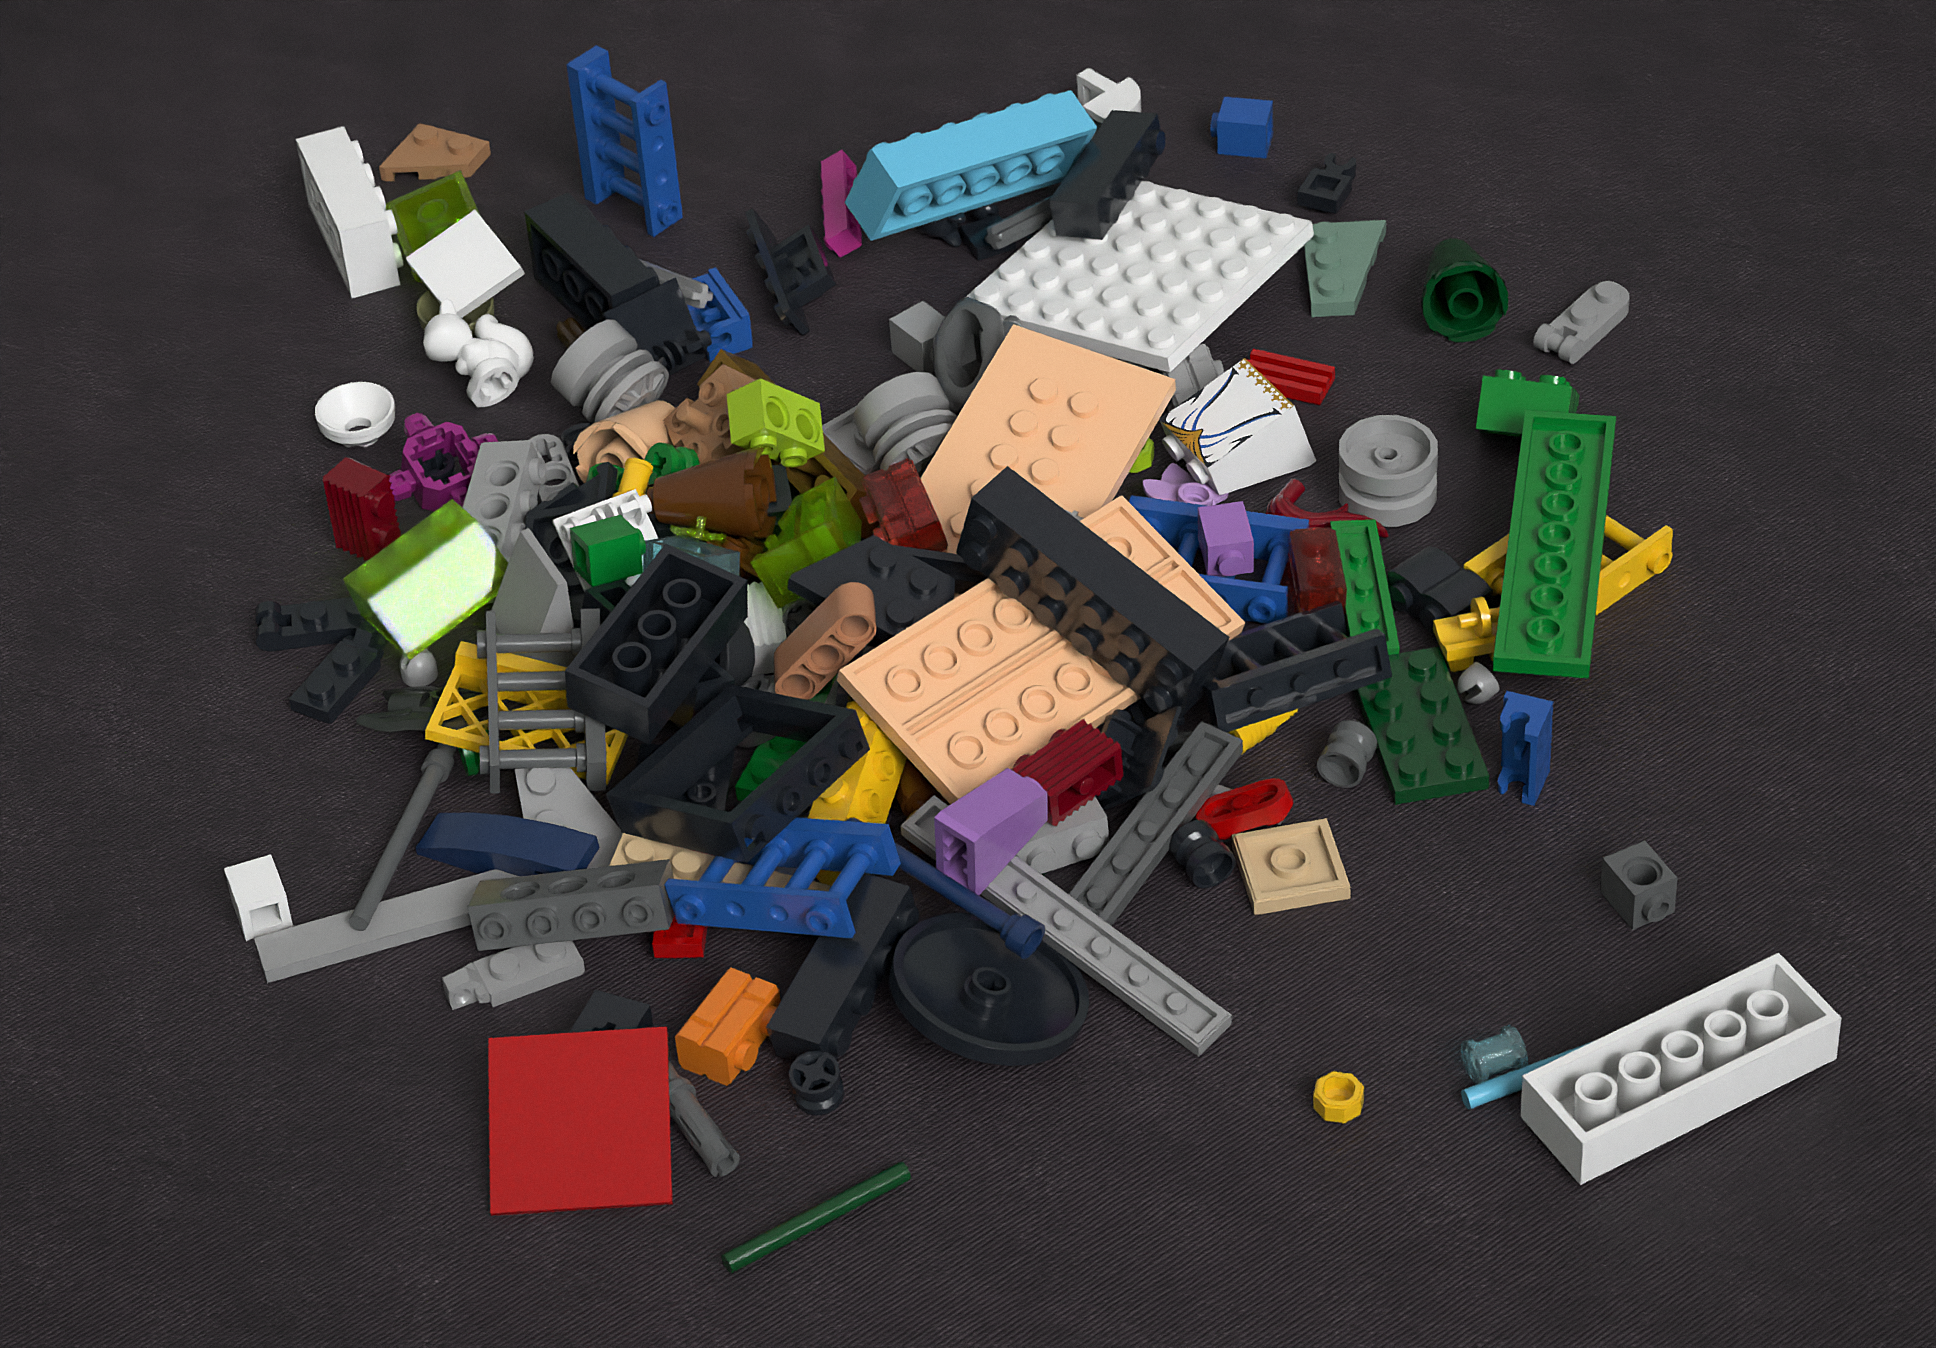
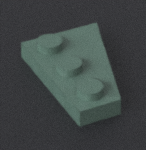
M1386 220L1337 223L1319 222L1312 224L1314 236L1303 245L1311 317L1355 314L1367 284V274L1370 267L1374 266L1380 242H1383L1386 235Z

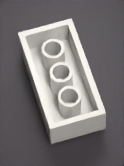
M344 126L296 139L309 207L351 298L400 285L397 268L403 267V259L398 244L393 243L391 235L398 233L395 218L391 209L386 210L380 186L375 187L372 170L369 163L364 164L358 141H350Z

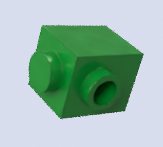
M621 514L570 528L574 570L591 587L622 579L625 581L628 577L643 573L642 555L646 553L643 534L638 528H634Z

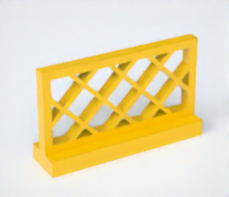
M461 641L455 653V666L425 729V739L480 753V746L489 745V735L486 732L489 729L488 719L479 722L472 711L488 706L487 658L477 659V645ZM496 653L497 673L565 671L567 668L512 653ZM460 687L483 694L464 700L457 690ZM566 690L498 692V711H509L502 702L505 699L528 704L512 711L571 709L567 707ZM462 715L469 725L455 730L443 727L442 723L445 720ZM575 728L536 729L528 733H524L523 730H510L514 738L499 741V750L536 749L533 744L549 738H553L559 748H576V743L570 745L563 733L575 730ZM616 729L605 732L606 785L609 783L628 737L627 734ZM570 767L578 778L586 779V772H577L576 767Z

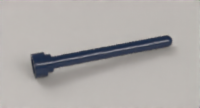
M849 818L846 820L853 822H862L857 818ZM895 843L901 862L898 867L899 869L1000 932V938L1005 941V947L1022 959L1028 958L1035 952L1045 934L1044 924L1028 914L1023 916L1017 913L1012 916Z

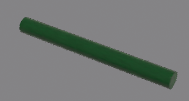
M901 1161L721 1255L726 1270L732 1274L911 1180L910 1171L905 1163Z

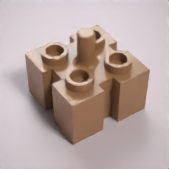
M722 364L699 386V398L696 401L686 398L663 420L673 445L693 449L698 455L700 464L747 450L731 443L727 394L755 381V379Z

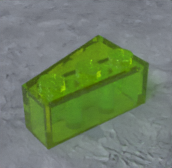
M836 477L795 497L778 522L782 532L778 537L775 534L768 536L764 542L769 551L756 555L750 562L778 609L800 598L799 595L787 589L789 578L793 573L861 541L862 522Z

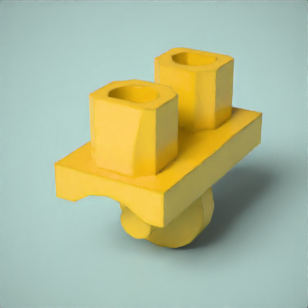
M1477 597L1471 600V613L1433 620L1434 634L1448 666L1453 672L1466 670L1473 664L1474 656L1489 654L1491 661H1493L1500 607L1489 609L1484 597Z

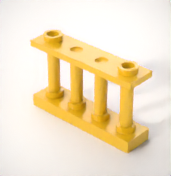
M1606 515L1604 536L1619 544L1628 552L1615 561L1602 554L1596 616L1655 574L1662 573L1671 564L1673 555L1672 528L1665 525L1653 535L1644 539ZM1509 534L1464 564V569L1476 573L1486 581L1493 590V596L1498 594L1501 596Z

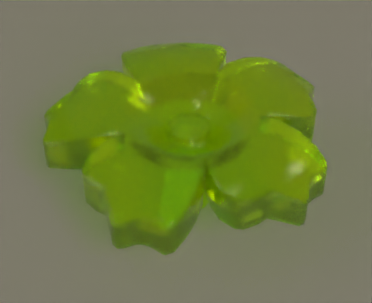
M703 516L697 517L696 528H680L672 524L670 528L678 536L701 541L721 543L726 538L724 533H710L705 530L707 517Z

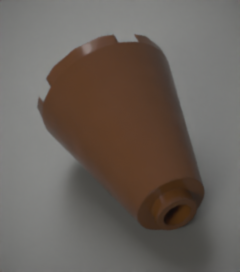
M755 447L655 479L653 487H649L647 490V496L652 505V511L649 513L655 514L658 522L756 539H767L773 534L776 516H768L769 503L777 502L775 477L769 455H761L764 448Z

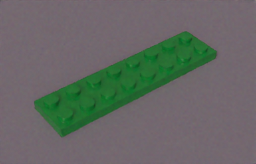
M1525 410L1493 656V671L1589 679L1616 416Z

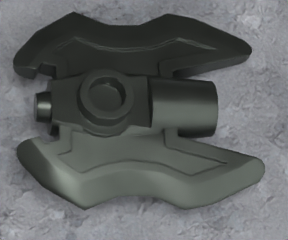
M416 686L383 691L385 699L389 700L388 712L363 714L357 718V724L383 732L425 731L445 687ZM468 689L457 690L464 700L483 694ZM488 706L472 711L478 721L481 718L482 709L488 711ZM462 715L445 720L442 723L443 727L455 730L469 726Z

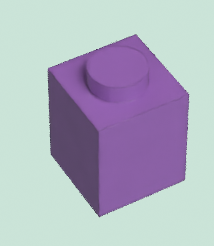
M1243 501L1198 507V541L1207 575L1223 577L1254 572V540Z

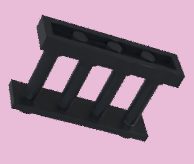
M1340 601L1241 632L1228 641L1213 682L1204 686L1212 726L1227 733L1391 678L1392 672L1386 637L1377 628L1347 637L1344 612Z

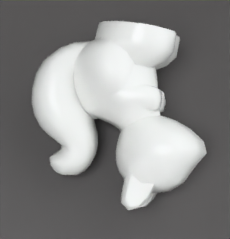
M446 298L441 302L439 315L433 317L425 327L423 344L426 355L430 360L435 361L457 360L455 364L456 370L461 375L471 376L466 391L468 397L477 407L497 404L515 390L519 379L530 370L534 359L532 346L528 338L521 331L499 324L497 319L490 314L482 315L476 321L475 335L477 338H472L469 325L456 314L453 302Z

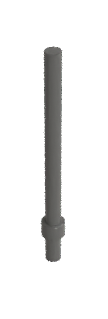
M439 743L436 749L428 753L421 767L423 775L349 919L350 926L355 930L364 931L367 929L439 784L447 780L454 766L453 756L457 747Z

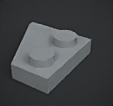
M570 767L515 769L523 818L596 835L598 840L621 834V829Z

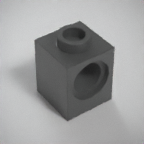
M1645 840L1602 858L1600 892L1632 930L1650 922L1660 921L1667 915L1675 912L1677 877Z

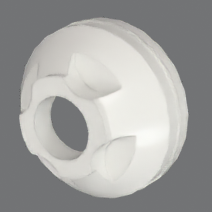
M352 382L335 387L325 393L315 407V417L320 431L328 439L346 447H368L377 442L378 438L383 436L392 426L395 420V403L392 394L380 385L369 382ZM356 426L369 427L358 431H349Z

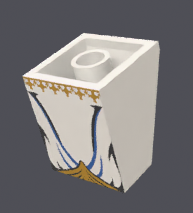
M1245 358L1159 419L1166 434V437L1162 439V443L1168 453L1176 461L1183 459L1187 463L1188 471L1196 482L1202 485L1207 483L1219 496L1309 467L1316 462L1295 406Z

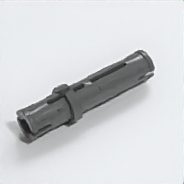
M669 1061L670 1116L674 1119L695 1151L698 1152L713 1176L717 1177L719 1174L722 1177L729 1174L739 1164L740 1155L729 1144L713 1119L701 1106L696 1098V1089L688 1079L679 1076Z

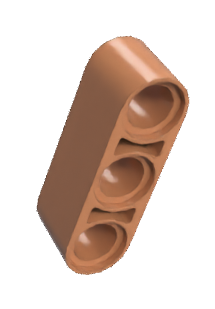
M855 582L842 584L777 647L773 657L776 694L806 700L812 699L840 669L845 667L873 639L876 634L875 601L873 592L869 587Z

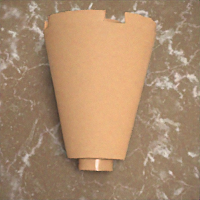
M657 400L589 425L579 434L574 444V453L577 452L579 460L576 470L583 483L587 482L589 469L593 465L609 462L625 469L626 459L639 458L645 460L648 450L654 444L661 442L673 445L663 420L676 408L668 402Z

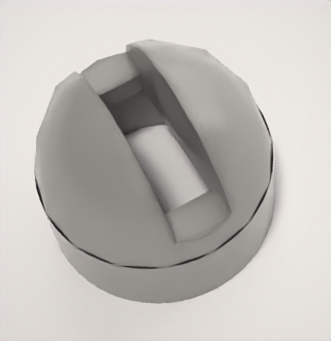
M416 646L408 648L402 654L399 668L402 681L406 685L411 687L426 686L437 678L436 659L426 648Z
M1474 662L1462 673L1458 679L1457 686L1459 693L1465 691L1469 693L1464 700L1474 705L1488 701L1500 690L1499 684L1492 673L1477 662Z

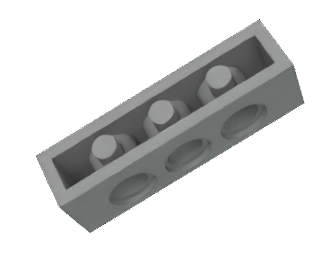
M532 440L487 442L480 445L444 572L457 605L495 602L519 533L525 530L527 512L538 505L537 495L540 484H544L546 481L545 461L543 458L538 457Z

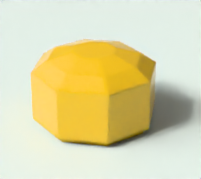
M1333 1071L1317 1079L1313 1094V1108L1325 1121L1346 1123L1361 1115L1364 1102V1086L1353 1074Z

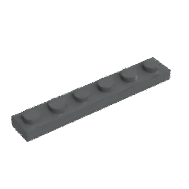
M1201 721L1164 769L1163 778L1158 786L1143 796L1069 895L1112 926L1169 851L1173 835L1179 828L1193 819L1242 754L1243 740Z

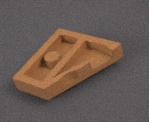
M419 123L379 166L381 180L394 181L395 174L399 172H418L419 180L436 179L439 177H471L491 155L489 141Z

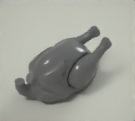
M970 297L962 298L956 302L953 309L942 321L932 345L935 377L949 401L950 411L957 417L1013 324L1023 327L1017 316L1009 315L1003 321V317L996 308Z

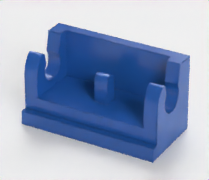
M716 267L709 269L707 274L692 278L707 284L708 291L713 293L712 301H707L703 309L687 304L696 330L699 332L706 330L711 337L712 345L707 347L706 352L709 362L714 360L720 349L735 354L753 348L750 314Z
M1506 691L1503 699V711L1500 716V728L1502 730L1501 766L1503 768L1498 777V791L1500 794H1505L1510 782L1521 781L1525 783L1522 791V803L1535 806L1550 772L1553 701Z

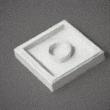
M476 210L406 257L410 267L440 305L446 298L451 300L455 306L456 314L460 318H463L524 275L521 266Z

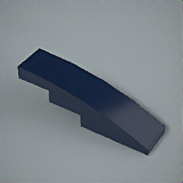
M466 812L438 813L415 850L417 855L477 874L497 869L520 877L587 869L600 847L596 835L563 826L514 816Z

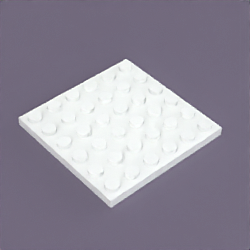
M1142 181L1136 189L1134 197L1128 201L1120 213L1118 221L1112 225L1103 240L1056 236L1052 219L966 297L996 308L1003 317V321L1009 315H1014L1019 318L1026 329L1109 357L1171 372L1314 236L1312 221L1296 218L1289 214H1279L1258 209L1255 206H1245L1224 201L1217 197H1207L1190 193L1183 189H1173L1156 185L1149 181Z

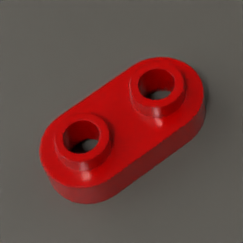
M1270 778L1208 798L1196 813V819L1209 822L1219 836V839L1224 840L1232 838L1233 834L1262 825L1271 826L1281 822L1291 810L1294 801L1283 780Z

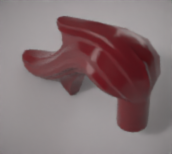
M1291 479L1281 492L1268 502L1266 514L1308 519L1309 544L1322 548H1328L1325 537L1329 536L1330 521L1373 520L1365 515L1348 512V503L1337 510L1322 513L1308 512L1300 509L1294 503L1304 493L1305 487L1297 479ZM1376 521L1379 537L1387 538V530Z

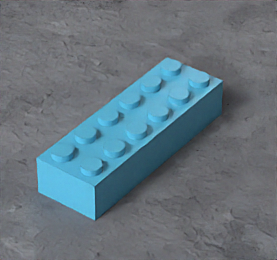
M1069 90L1056 95L1049 93L1043 95L1038 100L1022 105L1015 103L1005 110L995 113H981L973 119L955 124L950 122L937 130L927 133L916 132L903 140L893 143L882 142L868 151L866 160L858 176L853 181V186L845 200V204L871 241L956 215L959 212L963 213L1062 182L1089 144L1098 127L1073 92Z

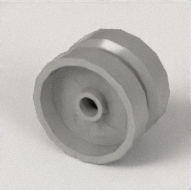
M1376 415L1359 420L1347 428L1339 440V502L1343 506L1348 503V512L1376 519L1383 527H1399L1414 523L1430 513L1437 501L1438 462L1437 439L1432 431L1417 420L1400 415Z

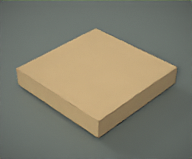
M1327 818L1232 835V848L1254 915L1350 899V884Z

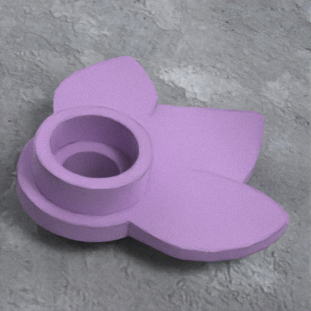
M1171 463L1166 468L1161 480L1145 479L1142 481L1143 490L1149 498L1211 506L1226 500L1229 493L1219 496L1207 483L1203 485L1197 483L1189 473L1175 463Z

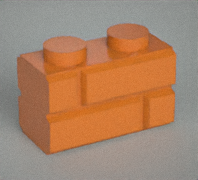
M730 967L675 1036L678 1062L681 1067L701 1076L706 1074L708 1079L726 1086L733 1082L741 1070H750L756 1061L759 1046L769 1036L766 1026L781 1002L780 991L777 986L757 977L752 979L749 974Z

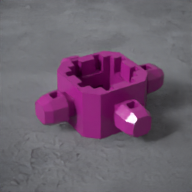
M422 413L412 414L404 420V432L407 440L402 452L401 470L399 469L389 474L391 476L389 482H392L390 488L393 489L392 494L395 497V501L409 498L413 493L421 508L439 512L449 507L454 515L460 519L481 443L499 441L494 434L490 433L472 437L471 441L460 425L444 422L434 427ZM439 449L443 454L450 452L453 457L458 456L459 465L466 475L463 476L461 472L448 478V483L443 485L440 479L433 482L431 477L425 478L424 469L417 459L421 458L424 462L434 457Z

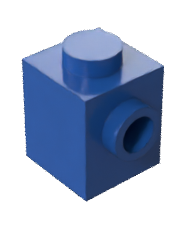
M1224 97L1220 112H1213L1211 119V137H1217V153L1255 158L1267 157L1273 136V101Z

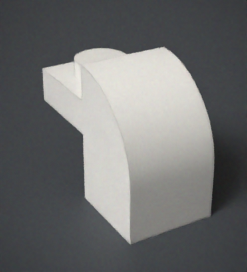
M1090 68L1077 75L1078 101L1098 127L1095 133L1111 110L1141 112L1140 88L1130 77L1116 84Z

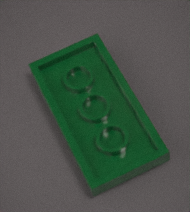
M1439 647L1389 655L1392 672L1391 678L1353 690L1364 722L1376 736L1377 748L1375 752L1395 805L1489 789V773Z

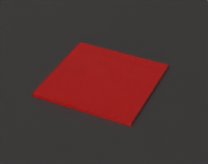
M667 1027L488 1038L491 1216L673 1204Z

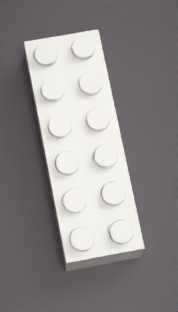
M1777 953L1523 1075L1521 1118L1581 1185L1837 1059L1841 1016Z

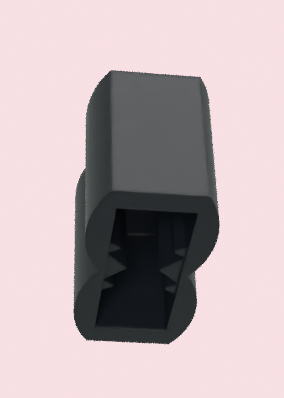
M1428 546L1388 571V588L1393 606L1413 617L1420 618L1423 626L1431 633H1434L1433 620L1471 613V600L1473 598L1484 597L1488 608H1493V590L1486 581L1476 573L1460 568L1448 554L1436 547Z

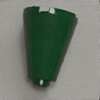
M1455 238L1446 239L1437 244L1431 253L1421 299L1422 312L1429 328L1435 333L1437 331L1447 336L1448 340L1454 342L1476 341L1491 334L1496 329V324L1503 314L1505 317L1508 310L1507 287L1501 275L1465 241Z

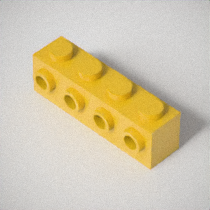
M851 701L847 703L846 708L856 710L870 750L813 802L808 818L839 821L857 818L862 822L885 824L907 757L858 703ZM820 870L816 878L821 883L832 886L841 872Z

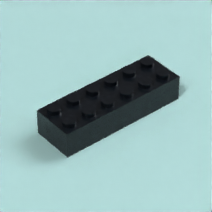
M1009 466L1005 467L971 498L956 553L962 557L970 568L980 571L998 585L1006 596L1016 599L1034 613L1043 625L1056 630L1071 642L1079 653L1089 656L1106 669L1116 682L1126 685L1145 700L1153 711L1161 714L1179 705L1182 707L1179 720L1206 694L1204 686L1213 682L1230 638L1228 635Z

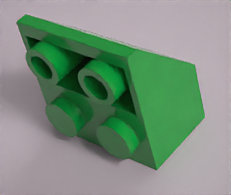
M1496 369L1494 377L1483 375L1476 429L1481 433L1522 438L1525 410L1576 413L1580 394L1570 386V382H1566L1564 377L1540 375L1539 382L1526 381V377L1522 376L1521 372Z

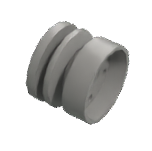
M607 319L584 332L567 349L552 372L551 384L573 407L583 406L582 414L585 419L595 423L657 401L667 385L669 373L660 362L654 361L652 355L647 350H637L638 344L635 338L616 320Z
M926 372L903 374L882 383L870 391L858 403L853 413L854 423L866 446L873 450L874 462L880 467L885 483L892 488H900L902 484L917 485L957 418L950 411L949 401L937 378Z

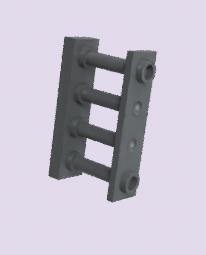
M581 609L580 628H571V633L496 635L495 611H486V630H477V659L487 658L489 745L480 746V775L490 774V793H500V769L576 767L577 772H586V786L589 791L606 790L605 724L573 709L498 711V692L566 690L565 671L497 673L496 653L572 652V656H577L600 627V609ZM575 728V733H584L585 743H576V748L499 750V730Z

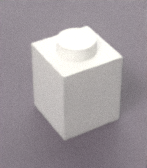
M271 854L224 868L232 904L246 941L293 927L286 893Z

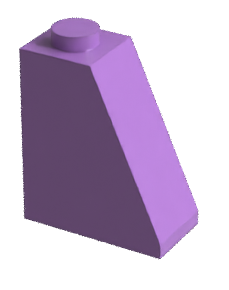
M1007 768L941 810L934 817L936 869L977 895H980L1048 820L1047 791L1033 778L1022 777Z

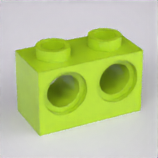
M761 378L727 394L732 444L745 449L762 447L764 450L761 455H769L770 459L780 462L782 466L786 467L802 466L807 463L808 459L825 452L820 403Z

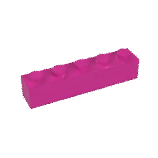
M843 150L821 161L822 173H820L822 180L821 193L823 196L822 209L824 212L823 226L825 228L824 242L828 249L834 250L840 258L862 246L861 226L845 204V200L853 186V181L857 177V166Z

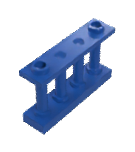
M596 45L566 64L585 199L597 205L615 192L644 208L647 233L654 237L683 218L667 83L659 80L639 93L612 78L609 53L607 50ZM615 99L631 107L633 120L616 112ZM619 132L636 141L637 154L621 145ZM624 166L640 175L641 187L625 178Z
M1131 495L1129 503L1172 547L1179 548L1177 553L1192 567L1197 551H1201L1198 541V507L1206 505ZM1246 511L1254 540V559L1268 560L1262 582L1235 579L1236 575L1223 577L1199 575L1243 621L1268 624L1288 617V586H1281L1280 583L1287 563L1306 566L1309 556V520Z
M796 817L749 862L744 863L754 866L741 884L721 883L733 864L740 861L715 856L698 881L668 879L664 886L678 924L852 938L856 931L846 903L847 898L864 873L893 876L901 862L889 824ZM745 837L746 846L753 842V839ZM777 867L797 868L784 888L764 886ZM820 870L841 872L829 891L807 890Z

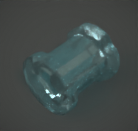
M1511 1025L1501 1027L1500 1033L1478 1042L1468 1039L1461 1044L1464 1066L1468 1075L1476 1084L1489 1080L1490 1075L1513 1067L1517 1070L1528 1065V1055L1524 1041L1517 1029Z

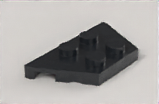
M609 462L597 466L598 475L580 487L574 482L560 490L553 499L540 503L528 511L526 515L525 529L529 528L567 582L572 619L578 622L585 592L552 521L612 497L616 491L618 469Z
M873 535L793 573L789 578L787 587L791 592L819 606L842 584L855 582L866 585L872 590L875 601L876 634L874 637L886 642L954 599L955 579Z

